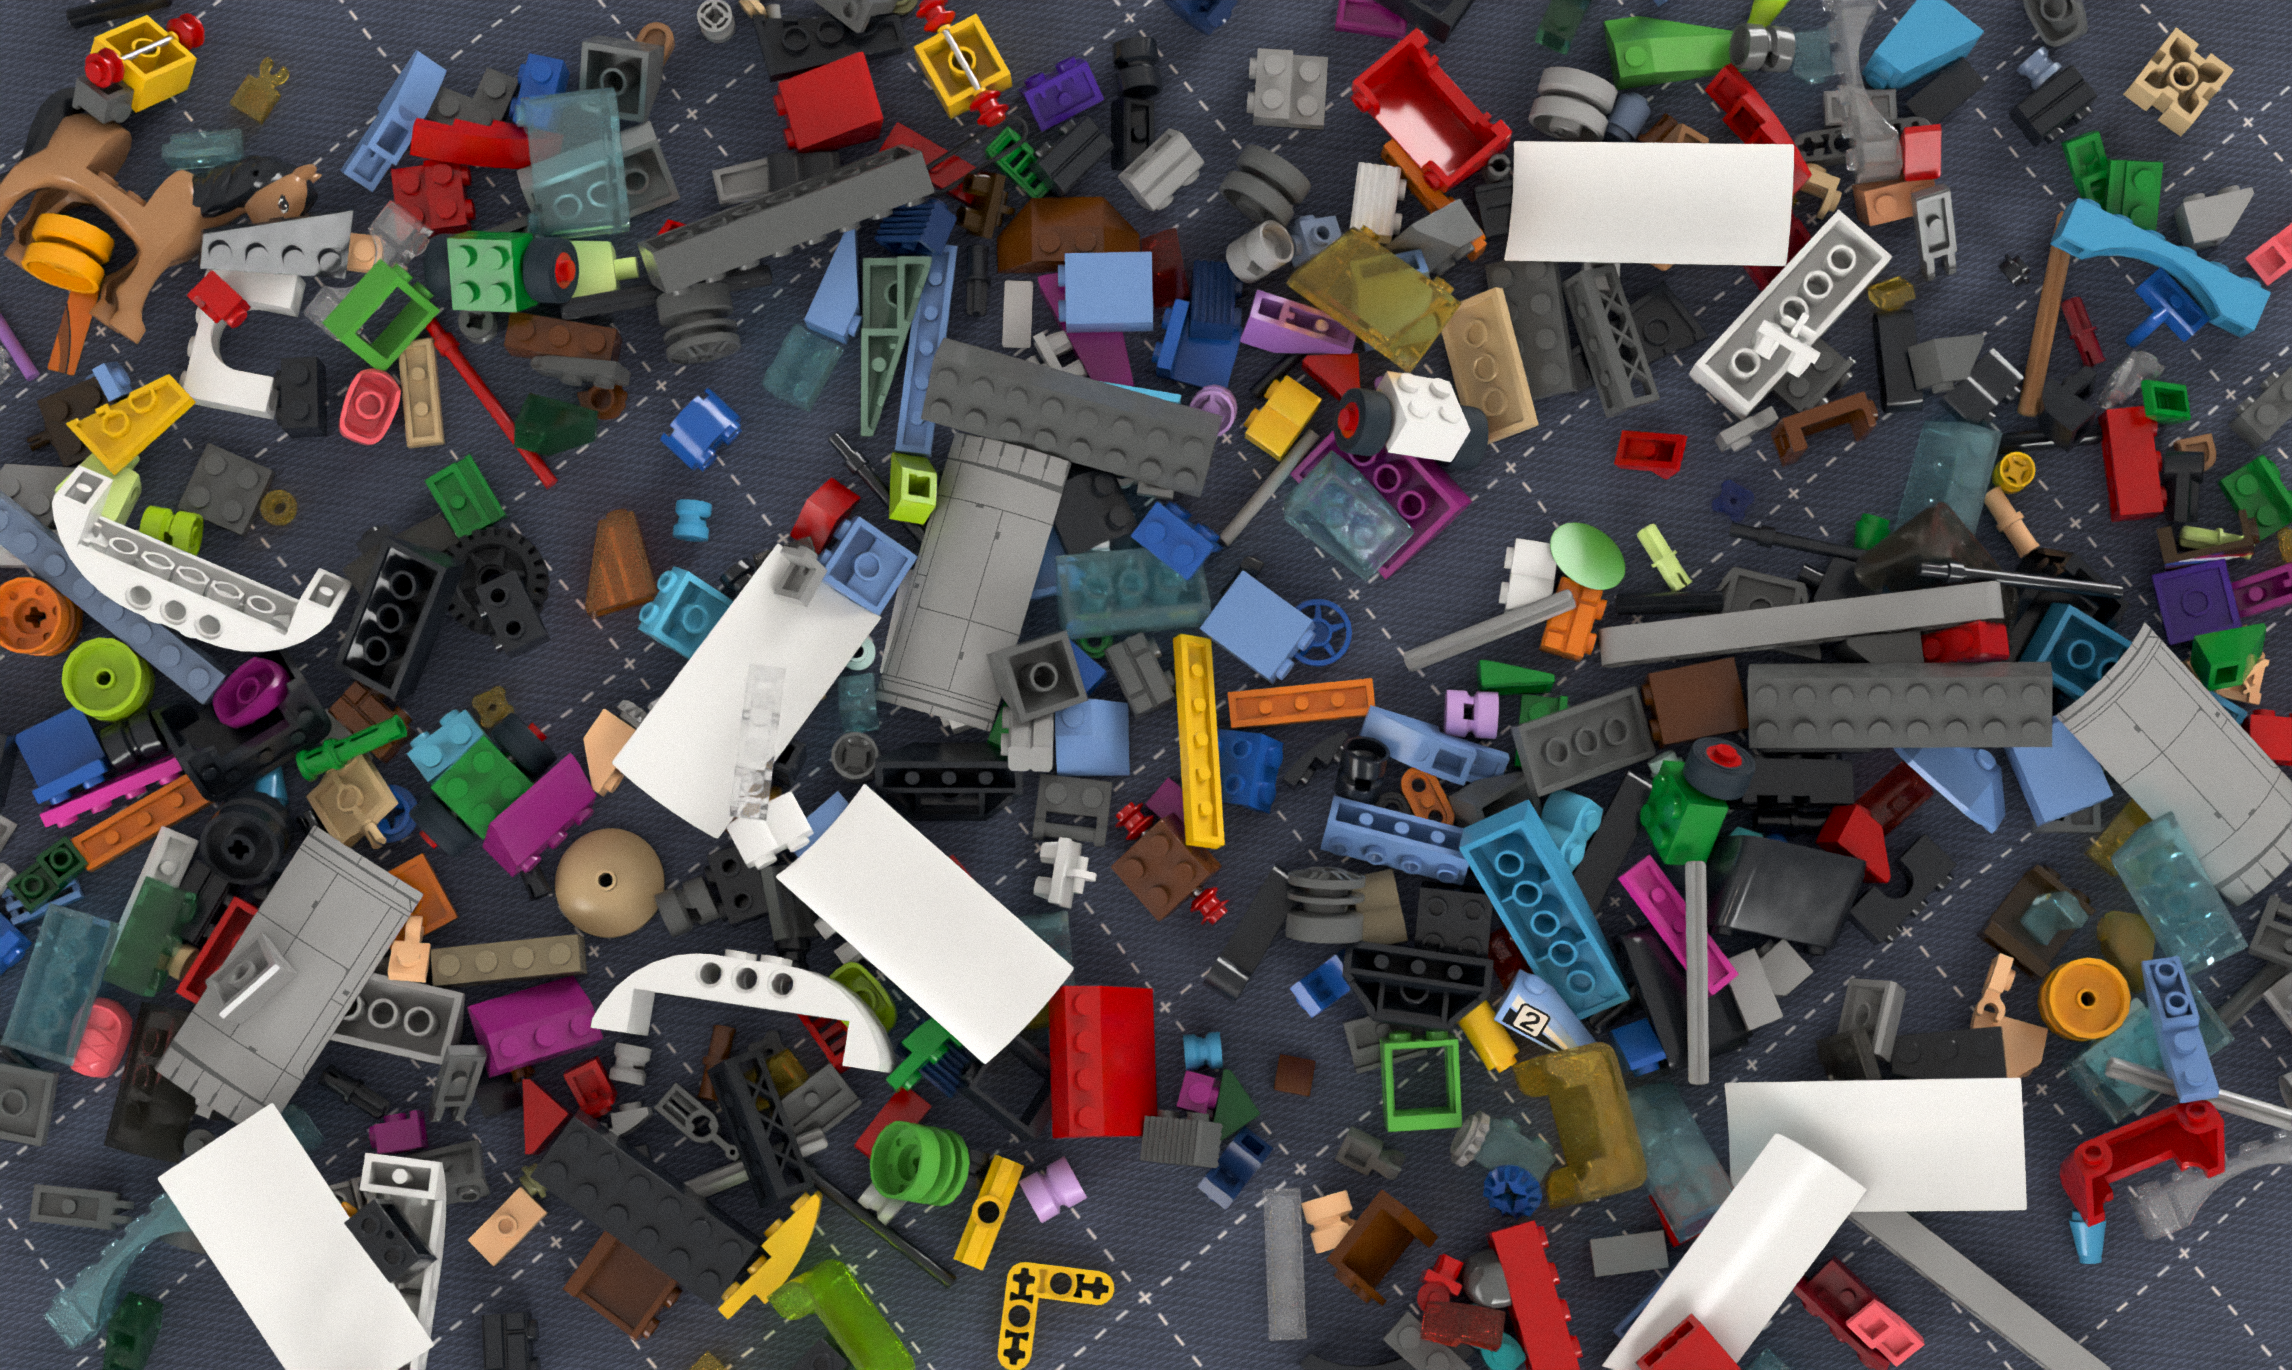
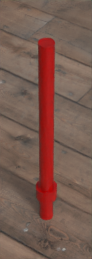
M434 317L425 328L435 340L433 344L442 357L447 356L545 488L548 489L558 482L557 478L459 350L460 344L451 332L447 333Z

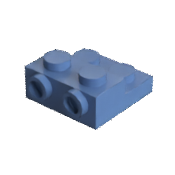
M853 516L850 521L845 518L833 534L838 540L831 551L825 548L817 558V561L827 569L822 582L859 606L879 616L918 556L861 517Z

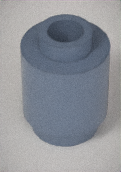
M1630 92L1629 95L1621 94L1611 113L1606 118L1608 125L1604 137L1609 142H1634L1651 114V110L1647 106L1648 101L1635 92Z

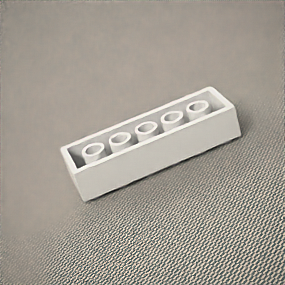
M1838 209L1695 363L1689 374L1741 421L1744 420L1788 373L1782 367L1792 352L1781 344L1778 345L1770 360L1754 352L1756 340L1761 333L1758 329L1762 322L1766 320L1790 334L1792 330L1780 324L1783 316L1787 314L1798 321L1804 312L1809 315L1804 325L1816 331V334L1811 341L1799 334L1796 338L1812 347L1881 273L1892 259V256Z

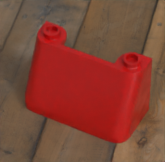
M1416 28L1352 81L1353 95L1351 100L1362 113L1367 111L1424 173L1422 177L1429 188L1435 192L1440 190L1446 193L1488 164L1489 159L1493 155L1501 154L1508 148L1513 132L1501 119L1495 124L1490 123L1492 116L1488 112L1482 114L1438 66L1439 58L1435 54L1431 57L1427 49L1424 48L1429 40Z
M2207 1100L2179 1103L2079 1145L2060 1165L2061 1184L2089 1228L2105 1221L2104 1204L2114 1200L2113 1190L2109 1184L2171 1158L2174 1159L2181 1171L2189 1169L2188 1166H2195L2203 1169L2207 1178L2225 1172L2224 1120L2215 1106Z

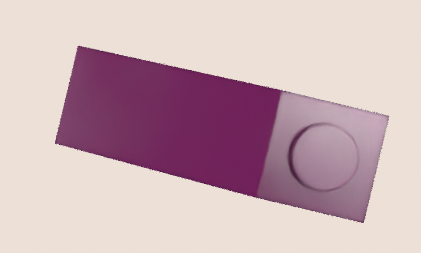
M2292 562L2231 583L2240 619L2292 604Z

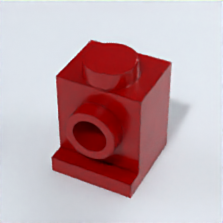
M213 270L186 295L216 324L223 320L232 329L244 322L247 317V311L251 308Z

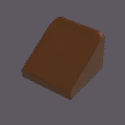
M1279 1054L1273 1091L1310 1097L1316 1061Z

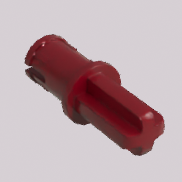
M2076 296L2062 302L2061 307L2072 333L2069 339H2074L2083 367H2092L2098 363L2105 362L2106 358L2103 356L2094 332L2098 329L2096 326L2092 327L2082 298Z

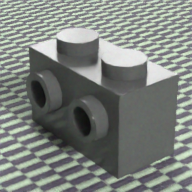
M2291 367L2281 375L2275 370L2259 385L2263 391L2255 399L2249 395L2234 409L2239 415L2228 426L2253 450L2266 442L2292 417Z

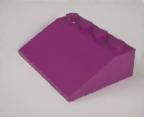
M1334 430L1290 473L1386 580L1442 532L1473 502L1452 478L1436 464L1434 459L1389 453L1386 445L1374 456L1345 453L1336 444Z

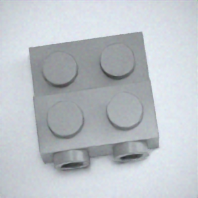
M1258 48L1257 58L1250 57L1249 79H1256L1255 92H1248L1247 113H1253V125L1323 130L1328 57L1293 55V50Z

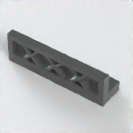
M1615 264L1580 271L1562 282L1561 284L1606 418L1618 416L1631 408L1660 400ZM1606 276L1610 288L1608 296L1598 290L1594 278ZM1609 310L1619 315L1621 320L1619 330L1609 324L1607 318ZM1621 343L1631 350L1633 358L1630 364L1620 356L1618 349ZM1632 377L1642 383L1646 396L1634 398L1630 386Z

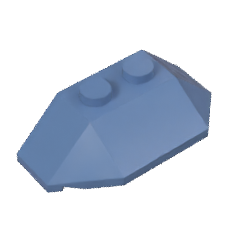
M1978 747L1893 748L1913 770L1963 814L1977 824L1983 825L1991 834L1998 828L2006 815L2001 767L1996 763L1991 753Z

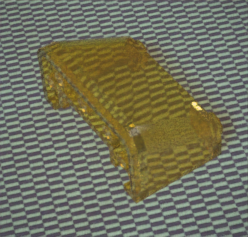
M1362 225L1360 230L1353 226L1294 271L1285 284L1387 357L1406 373H1411L1462 303L1451 295L1454 288L1437 276L1434 281L1430 280L1377 243L1380 236L1365 225Z
M1594 1042L1542 1055L1512 1065L1516 1083L1523 1094L1529 1097L1548 1095L1567 1167L1557 1169L1547 1177L1545 1189L1550 1210L1633 1190L1645 1182L1648 1174L1647 1165L1618 1058L1612 1047L1603 1042Z

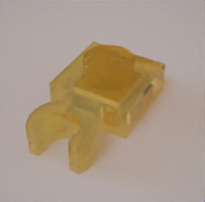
M266 57L261 62L259 77L255 78L248 74L229 102L233 108L261 125L281 97L280 93L274 88L285 83L290 74L284 66L281 67L277 74H269L270 69L274 65L273 60L269 57Z

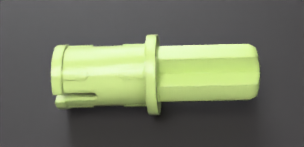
M1650 524L1637 533L1638 539L1654 562L1651 565L1652 568L1657 567L1671 592H1677L1693 582L1676 558L1675 554L1677 551L1674 550L1672 552L1655 524Z
M2185 525L2179 534V545L2193 549H2203L2243 540V536L2225 533L2222 528L2209 530ZM2252 554L2242 556V558L2250 559L2252 557Z

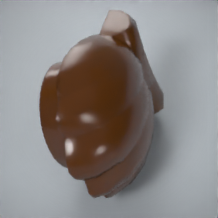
M615 385L614 389H603L593 386L588 391L577 392L583 422H589L594 418L609 420L618 417L625 409V402L628 399V394L622 389V385Z

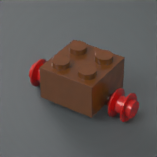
M1130 802L1116 815L1119 822L1115 827L1124 826L1129 831L1126 840H1136L1138 838L1139 840L1111 866L1112 870L1158 922L1173 914L1191 897L1194 900L1191 903L1190 912H1201L1204 916L1201 925L1207 921L1212 926L1229 912L1225 907L1229 900H1218L1216 897L1218 887L1204 890L1202 886L1222 868L1221 864L1206 848L1186 845L1185 825L1174 812L1160 819L1150 829L1153 824L1154 815L1145 817L1140 812L1143 803L1141 802L1135 806Z

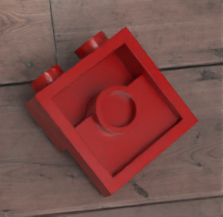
M432 159L424 160V165L391 170L398 236L401 242L432 238L439 234L453 235L472 231L471 220H476V210L473 199H468L467 186H472L469 165Z

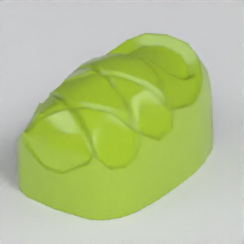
M848 962L829 976V978L839 981L857 993L872 1008L887 1034L895 1027L898 1017L895 1003L886 989L865 967L856 962ZM841 1020L849 1028V1021Z

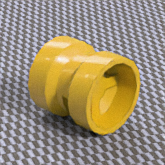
M2011 452L1993 468L1992 482L1995 487L2001 486L2003 493L2015 494L2027 486L2034 478L2036 472L2035 463L2025 453Z

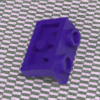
M1074 56L1058 62L1055 65L1057 70L1045 76L1043 72H1040L1024 80L1025 86L1019 88L1018 91L1021 97L1025 99L1040 131H1044L1105 100L1087 61L1081 58L1076 60Z

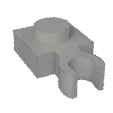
M1770 406L1755 416H1750L1720 432L1715 442L1721 453L1730 448L1737 452L1753 442L1751 437L1755 433L1773 425L1779 418L1773 407Z

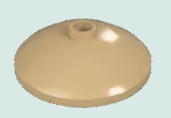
M600 829L577 839L563 854L555 876L557 901L567 919L580 930L602 938L622 937L642 928L653 918L658 910L654 895L665 891L664 869L655 850L638 835L622 829ZM605 874H610L613 878L612 884L608 887H602L600 884V879Z

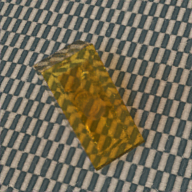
M2114 910L2106 913L2105 918L2099 920L2097 939L2101 940L2100 950L2110 964L2116 967L2125 978L2131 992H2145L2141 964L2142 961L2153 959L2158 918Z

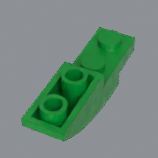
M931 1017L901 1042L910 1055L887 1077L886 1082L897 1094L903 1088L908 1092L923 1077L919 1071L929 1061L935 1065L949 1051V1048L946 1046L949 1041L960 1051L965 1046Z

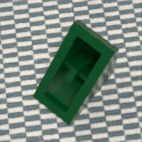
M1227 1069L1223 1070L1214 1122L1221 1123L1223 1126L1221 1130L1222 1136L1220 1137L1221 1141L1260 1115V1112L1233 1072Z

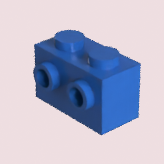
M528 54L526 64L522 63L518 72V84L521 85L518 98L513 97L510 105L509 115L513 119L514 124L556 134L570 75L564 60Z

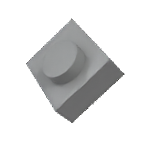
M783 546L780 553L791 563L774 594L782 601L808 607L827 569L817 561L818 555L811 549L804 546H799L798 549Z

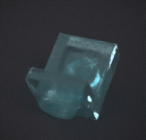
M1817 29L1793 32L1795 37L1793 75L1799 79H1804L1805 84L1825 82V76H1834L1835 70L1831 66L1829 30Z
M874 673L838 677L839 711L844 733H863L878 730L880 725Z
M2067 891L2038 895L2020 922L2040 945H2048L2058 930L2081 928L2089 916L2080 907L2079 901Z

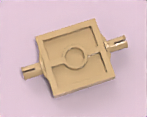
M367 753L348 760L347 765L340 770L333 768L326 771L319 785L306 796L328 833L349 848L355 845L363 836H366L373 849L381 848V843L385 844L386 839L378 829L377 824L399 804Z

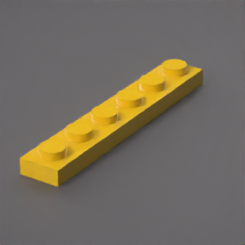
M1179 634L1173 638L1185 841L1186 845L1218 849L1225 845L1212 643L1209 638Z

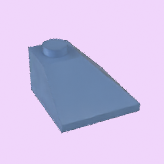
M1088 699V701L1055 712L1057 776H1130L1128 703Z

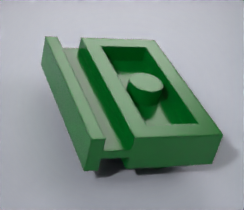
M2108 159L2103 210L2112 215L2120 214L2126 216L2133 221V225L2145 231H2156L2163 162Z
M470 454L458 463L455 462L424 480L458 539L463 535L471 536L472 531L476 529L486 530V527H492L494 523L507 518L503 508Z

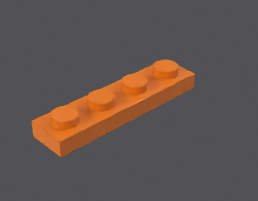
M1393 139L1383 145L1380 157L1388 166L1401 168L1400 179H1407L1406 187L1430 214L1456 201L1451 196L1446 197L1440 190L1435 192L1429 188L1423 180L1422 175L1424 173ZM1484 233L1472 243L1475 250L1467 255L1471 262L1480 257L1485 250L1487 243L1484 241L1486 239Z
M1372 678L1227 693L1231 730L1366 717L1370 705L1375 706Z
M185 774L72 838L71 841L89 863L86 867L87 871L94 872L157 836L161 826L170 828L214 802L204 799L188 775Z

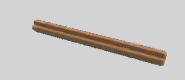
M2061 211L2057 216L2054 233L2064 211ZM2052 245L2017 409L2018 414L2027 417H2035L2039 412L2071 255Z

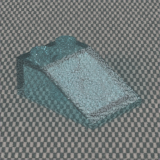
M1332 450L1284 499V520L1365 581L1414 534L1411 526L1356 468Z

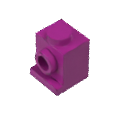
M1186 1070L1176 1108L1194 1113L1209 1114V1117L1212 1118L1221 1081Z
M409 1111L410 1119L406 1118V1113L384 1116V1123L374 1124V1126L369 1127L371 1147L377 1148V1154L380 1155L429 1148L424 1111Z

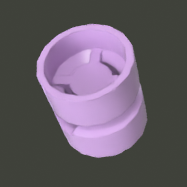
M1216 384L1204 386L1198 390L1189 405L1192 408L1223 416L1218 436L1227 432L1232 426L1238 408L1236 398L1232 392L1224 386Z
M1446 690L1444 703L1445 734L1465 738L1468 732H1472L1475 738L1496 739L1499 716L1498 692L1477 691L1474 696H1470L1465 690ZM1472 708L1471 720L1463 719L1464 709Z
M1065 1156L1048 1165L1046 1174L1043 1175L1035 1172L1019 1181L1041 1223L1060 1214L1061 1205L1070 1208L1087 1199Z

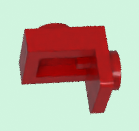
M598 1055L564 1071L563 1076L580 1106L579 1109L589 1116L591 1115L593 1119L601 1117L612 1110L611 1105L614 1104L618 1093Z

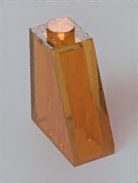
M627 509L614 510L606 514V519L598 521L585 603L586 612L591 619L652 602L659 592L639 519L634 511L627 512Z

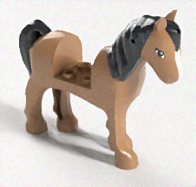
M75 87L64 88L50 95L40 106L29 129L27 141L18 162L7 172L0 174V237L3 218L16 202L34 190L37 191L25 217L14 226L12 231L14 241L3 254L23 270L25 269L22 267L21 261L25 250L29 244L36 242L33 239L32 231L39 215L44 213L63 215L68 210L81 205L99 208L108 215L133 241L138 253L126 266L103 279L101 299L95 304L89 314L114 332L122 334L138 345L146 331L142 321V311L151 288L167 268L187 262L199 254L201 229L226 226L245 213L248 214L252 224L267 222L270 218L284 217L286 219L305 216V213L311 210L318 199V193L313 184L322 175L315 173L317 167L314 164L297 167L289 162H284L277 156L262 157L250 155L239 160L226 162L213 167L207 172L195 175L185 170L174 172L160 185L149 201L146 202L131 190L126 192L113 179L130 151L132 142L130 132L113 120L103 124L89 112H87L88 114L83 113L86 111L85 109L76 110L72 107Z

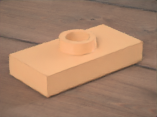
M520 1186L468 1241L493 1266H496L548 1212Z

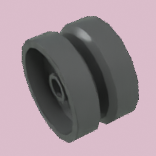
M1247 144L1236 161L1239 171H1229L1221 183L1219 191L1234 208L1259 224L1266 220H1273L1285 228L1294 215L1291 205H1300L1312 186L1309 180L1296 167L1279 155L1263 147Z

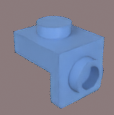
M117 361L103 363L93 368V373L85 378V380L96 377L109 402L126 397L133 391L127 372Z

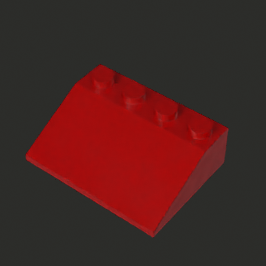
M1114 986L1060 987L1048 1001L1053 1138L1142 1137L1144 1117H1157L1153 988Z

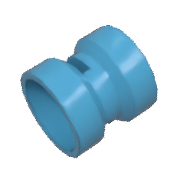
M677 500L675 512L679 519L673 526L672 537L689 542H707L709 539V529L706 526V519L711 516L712 504L699 500Z
M1209 1032L1205 1038L1197 1037L1195 1034L1183 1035L1185 1067L1187 1071H1197L1201 1066L1207 1064L1211 1069L1223 1068L1220 1032Z

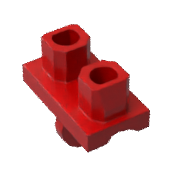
M1446 1254L1438 1256L1432 1270L1426 1269L1422 1271L1418 1281L1424 1283V1285L1421 1286L1417 1294V1303L1422 1311L1431 1315L1440 1314L1445 1311L1449 1305V1296H1458L1463 1286L1455 1281L1464 1263Z

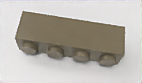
M578 934L430 949L433 986L443 989L587 974L585 939Z

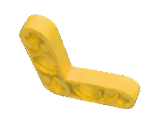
M1020 1262L1014 1265L1009 1270L1004 1298L998 1345V1359L1001 1365L1008 1370H1020L1030 1362L1039 1298L1102 1305L1113 1296L1115 1289L1112 1278L1104 1272L1030 1262ZM1022 1268H1028L1029 1275L1035 1276L1034 1284H1028L1026 1288V1295H1034L1033 1303L1023 1299L1010 1300L1011 1292L1019 1294L1020 1284L1014 1281V1274H1021ZM1063 1272L1070 1276L1072 1286L1068 1293L1060 1295L1051 1289L1050 1281L1054 1274ZM1076 1274L1085 1275L1083 1283H1094L1096 1277L1103 1278V1284L1109 1286L1108 1293H1102L1100 1299L1093 1298L1092 1291L1081 1290L1082 1298L1074 1297L1078 1286ZM1016 1305L1025 1306L1030 1312V1320L1023 1327H1016L1009 1320V1312ZM1006 1329L1015 1333L1029 1332L1028 1341L1020 1338L1019 1349L1025 1351V1358L1018 1359L1015 1365L1010 1364V1357L1004 1356V1350L1010 1349L1013 1344V1337H1005Z

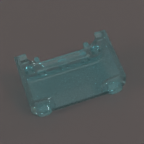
M597 88L522 97L520 99L521 105H515L517 127H524V131L528 136L535 199L533 213L527 214L529 233L535 235V238L558 237L568 240L622 236L628 233L630 228L618 107L614 88Z

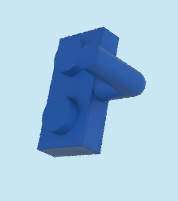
M2160 267L2134 290L2154 312L2126 336L2125 340L2130 347L2135 348L2164 322L2185 342L2211 318Z

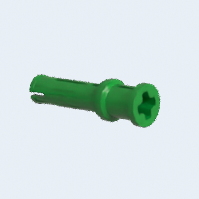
M394 715L383 722L358 731L340 740L336 738L327 739L322 746L309 752L306 750L297 752V766L302 776L307 781L312 782L317 780L318 775L333 768L335 770L344 768L348 760L405 737L407 735L406 726L401 717Z

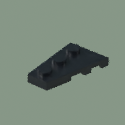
M2002 1026L1896 1035L1891 1055L1892 1073L1916 1079L2008 1078Z

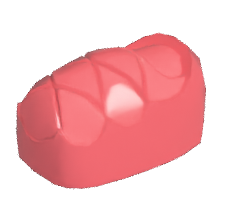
M369 368L360 371L354 377L348 387L339 419V432L343 437L366 446L374 445L384 437L396 414L401 395L400 387L390 374L379 369Z
M98 997L90 1000L83 1007L75 1022L71 1038L69 1066L72 1070L97 1078H107L116 1071L130 1040L133 1021L127 1010L119 1002L109 998Z

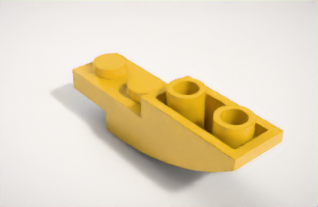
M819 1190L812 1196L805 1192L790 1206L795 1212L785 1222L778 1218L763 1233L768 1239L761 1247L771 1257L767 1259L762 1254L747 1269L751 1276L742 1285L735 1281L723 1293L721 1298L725 1302L721 1304L718 1310L727 1320L754 1294L766 1304L793 1272L815 1230L823 1198Z

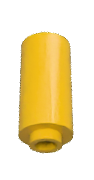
M1485 1000L1459 1021L1458 1024L1488 1071L1496 1068L1498 1073H1501L1518 1062L1514 1055L1520 1051L1505 1027L1494 1020L1496 1013L1488 1001Z

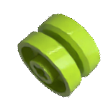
M98 637L83 642L70 653L63 666L61 682L66 698L77 710L102 722L117 723L119 721H128L133 715L144 711L154 695L155 676L151 664L131 647L113 638Z

